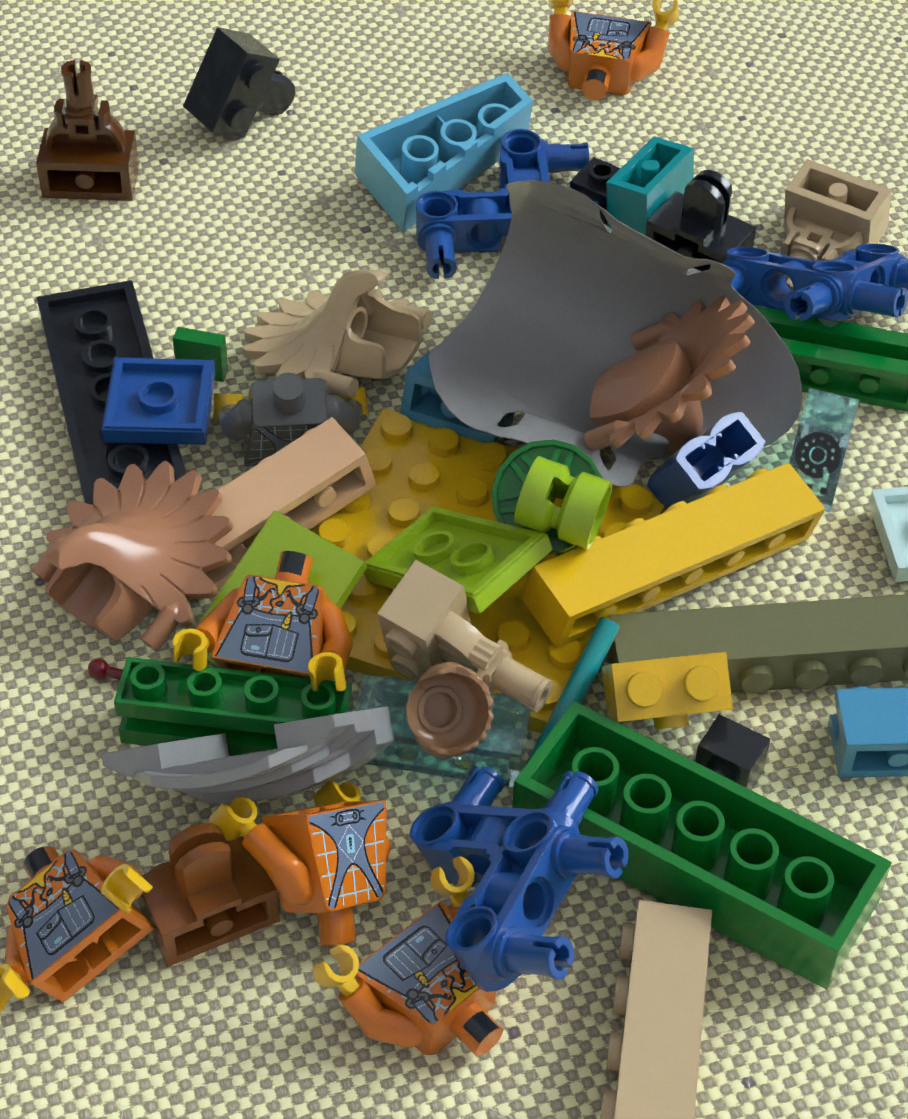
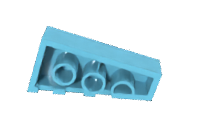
M506 73L357 135L355 175L404 233L416 224V203L422 194L435 190H461L500 160L503 135L515 129L529 130L533 100L509 73Z

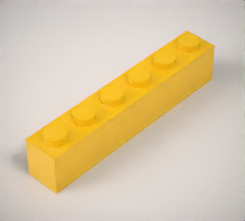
M789 462L769 471L767 468H761L753 472L742 482L729 487L725 484L719 485L700 499L690 503L685 501L677 502L658 516L645 521L643 518L635 519L626 524L620 531L604 538L596 536L588 550L578 546L576 549L559 556L556 554L545 556L529 571L530 575L520 598L557 648L592 633L600 617L609 619V616L614 614L639 613L808 540L826 508Z

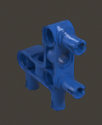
M528 129L511 130L505 133L501 140L498 192L466 193L464 190H435L422 194L416 203V242L421 249L426 251L427 274L431 278L439 279V266H442L444 279L452 277L457 270L454 253L500 251L501 237L508 234L512 216L510 195L506 188L507 184L527 180L550 182L549 173L580 171L589 162L588 143L548 144L547 140H543L538 134Z
M862 244L858 245L855 249L844 252L838 258L824 261L785 256V254L769 252L754 247H734L726 250V261L722 263L736 273L731 282L732 287L750 304L786 311L787 315L795 320L798 318L800 320H807L811 317L824 320H846L863 311L897 318L903 315L907 306L908 258L903 254H899V248L891 245ZM786 275L790 278L793 284V291H791L786 284Z
M474 766L470 769L468 777L452 801L428 808L416 818L411 826L410 838L432 869L437 867L443 869L449 884L457 885L459 881L458 872L453 866V858L463 857L473 866L475 875L471 887H474L477 883L479 884L472 896L464 899L454 920L448 926L445 938L449 948L480 990L486 992L501 990L513 983L522 974L543 975L561 980L565 978L568 974L565 967H572L574 961V948L571 941L567 937H547L542 935L575 877L589 874L617 879L623 873L620 867H626L628 863V847L622 838L590 837L579 833L578 826L582 817L599 791L598 785L593 778L583 772L576 771L574 774L572 771L564 772L561 782L544 808L525 809L491 806L497 795L503 790L504 781L493 769L484 766L479 769L478 766Z

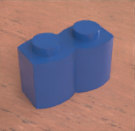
M743 412L726 415L702 436L688 441L655 470L649 478L647 486L658 501L664 505L665 510L680 501L690 503L704 497L713 488L727 482L757 457L764 447L765 440Z

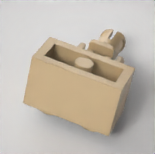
M806 159L785 189L784 228L786 238L781 243L780 254L814 261H824L838 258L844 252L855 249L858 245L878 244L888 228L891 189ZM786 275V284L791 291H793V284L790 278Z
M418 560L414 561L377 613L384 636L383 640L391 660L390 664L399 674L411 681L417 682L429 668L436 664L445 662L458 663L472 669L482 677L483 682L489 686L490 692L495 689L528 707L535 713L543 707L552 691L553 684L550 679L512 659L508 643L502 640H498L495 643L484 637L471 625L463 585Z

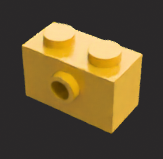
M726 652L613 663L602 666L607 717L616 722L654 718L655 730L689 726L688 714L733 710Z

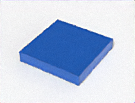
M114 357L101 429L103 442L206 445L215 380L214 360Z

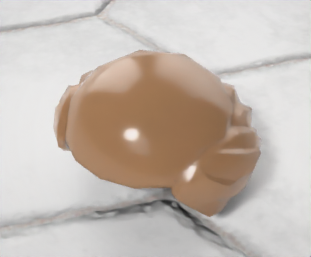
M445 662L432 666L420 677L419 682L409 694L405 709L407 722L420 748L438 759L459 758L467 754L469 751L474 750L478 744L485 741L486 732L492 730L491 722L494 719L492 708L495 702L491 697L489 686L483 682L482 677L472 669L461 664Z

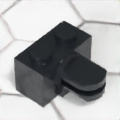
M217 27L183 107L212 133L245 138L256 112L282 114L289 108L294 100L295 85L281 71L276 70L280 59L250 33Z
M702 170L685 186L684 194L675 191L647 220L645 236L685 257L708 259L722 264L726 261V250L734 247L754 246L756 227L729 215L732 185L726 177L717 171ZM711 265L694 267V269L706 271L710 269Z

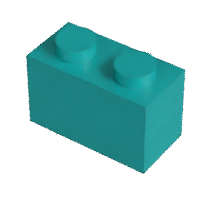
M653 136L606 182L607 212L616 220L645 235L647 220L675 191L684 194L685 186L694 178V148Z

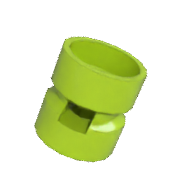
M538 456L533 462L520 492L514 515V523L541 533H546L551 528L556 529L559 540L588 550L593 544L604 518L613 483L586 472L572 477L570 476L568 466ZM556 498L564 499L561 507L554 504Z

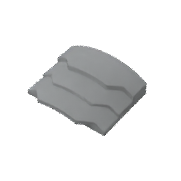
M385 706L274 724L278 749L229 756L226 733L106 752L101 753L103 766L122 775L134 778L149 787L184 792L203 802L231 803L237 797H247L252 801H261L312 789L335 781L366 765L381 754L394 741L389 707Z

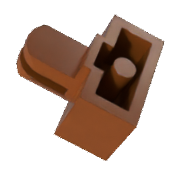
M200 823L180 831L169 842L170 862L161 863L152 868L148 873L142 875L153 888L148 893L143 891L139 897L140 908L155 928L151 933L167 967L280 921L277 889L265 869L242 846L243 836L228 841L223 832L214 823Z

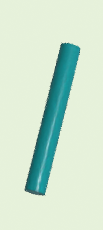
M600 617L528 761L573 701L582 704L620 629L619 625L614 621L604 617Z

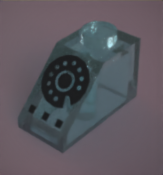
M809 388L789 463L826 508L825 512L831 513L852 436L859 399Z

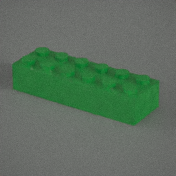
M573 701L514 780L512 808H544L566 771H572L573 774L576 771H580L589 775L597 783L599 791L582 817L578 826L579 833L590 837H619L625 841L628 847L629 858L626 867H620L623 873L618 877L619 879L665 904L712 910V929L828 990L877 907L892 862L634 730Z

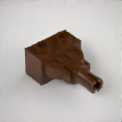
M76 60L67 61L61 66L66 105L65 99H58L54 105V119L49 128H44L36 161L42 198L133 201L139 170L135 130L123 129L120 122L111 115L107 100H101L98 112V95L93 93L92 70L89 62L80 60V73H77Z

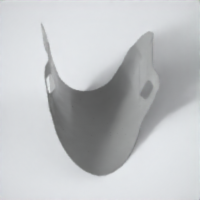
M536 180L516 181L507 184L506 188L510 195L512 216L509 232L497 264L478 301L467 317L439 345L431 349L428 355L435 390L447 409L461 422L475 430L524 443L554 439L575 445L593 459L603 479L611 481L614 486L618 487L632 485L641 464L645 460L655 458L669 459L672 456L664 455L669 442L665 437L652 433L645 440H642L635 433L618 448L610 445L616 460L611 470L608 471L601 460L600 449L596 451L590 450L584 438L587 431L598 427L590 419V404L595 383L600 375L611 365L637 352L631 342L633 332L663 321L664 317L671 312L680 320L694 302L701 300L708 307L716 299L724 295L731 304L742 300L748 308L745 313H749L755 322L744 332L751 341L749 346L730 357L736 365L735 370L730 374L710 381L712 395L706 400H701L703 423L699 436H702L724 416L737 412H743L765 440L764 447L773 443L790 430L797 420L802 407V385L799 369L788 347L775 329L752 304L732 287L731 282L736 273L730 267L708 259L685 257L616 220L586 195L572 188ZM600 210L611 225V229L602 222ZM711 265L710 269L706 271L694 269V267ZM508 413H524L523 418L517 425L509 427L497 426L500 420Z

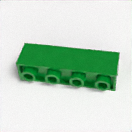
M754 306L788 347L799 369L802 392L908 412V333L814 317L807 320H800V318L795 320L790 318L786 311Z
M127 657L114 699L116 716H122L118 729L121 743L148 746L226 733L229 756L278 749L274 724L353 712L352 683H346L344 691H337L335 681L324 680L319 684L318 691H312L310 678L206 666L202 671H196L193 669L192 664Z

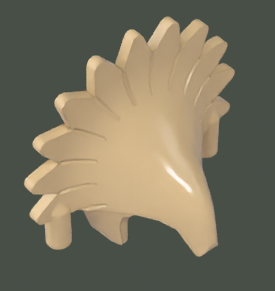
M355 270L345 273L334 284L329 297L319 291L312 290L307 293L306 304L289 299H281L279 301L280 312L257 313V323L260 326L244 329L245 340L252 343L243 346V356L249 359H258L253 363L256 374L277 372V377L288 372L298 375L301 379L321 378L326 380L330 393L353 398L358 390V380L341 374L387 379L395 376L405 368L422 343L421 328L428 329L430 327L433 313L430 310L409 305L408 299L386 302L383 299L382 291L376 290L375 287L389 276L388 273L379 270Z

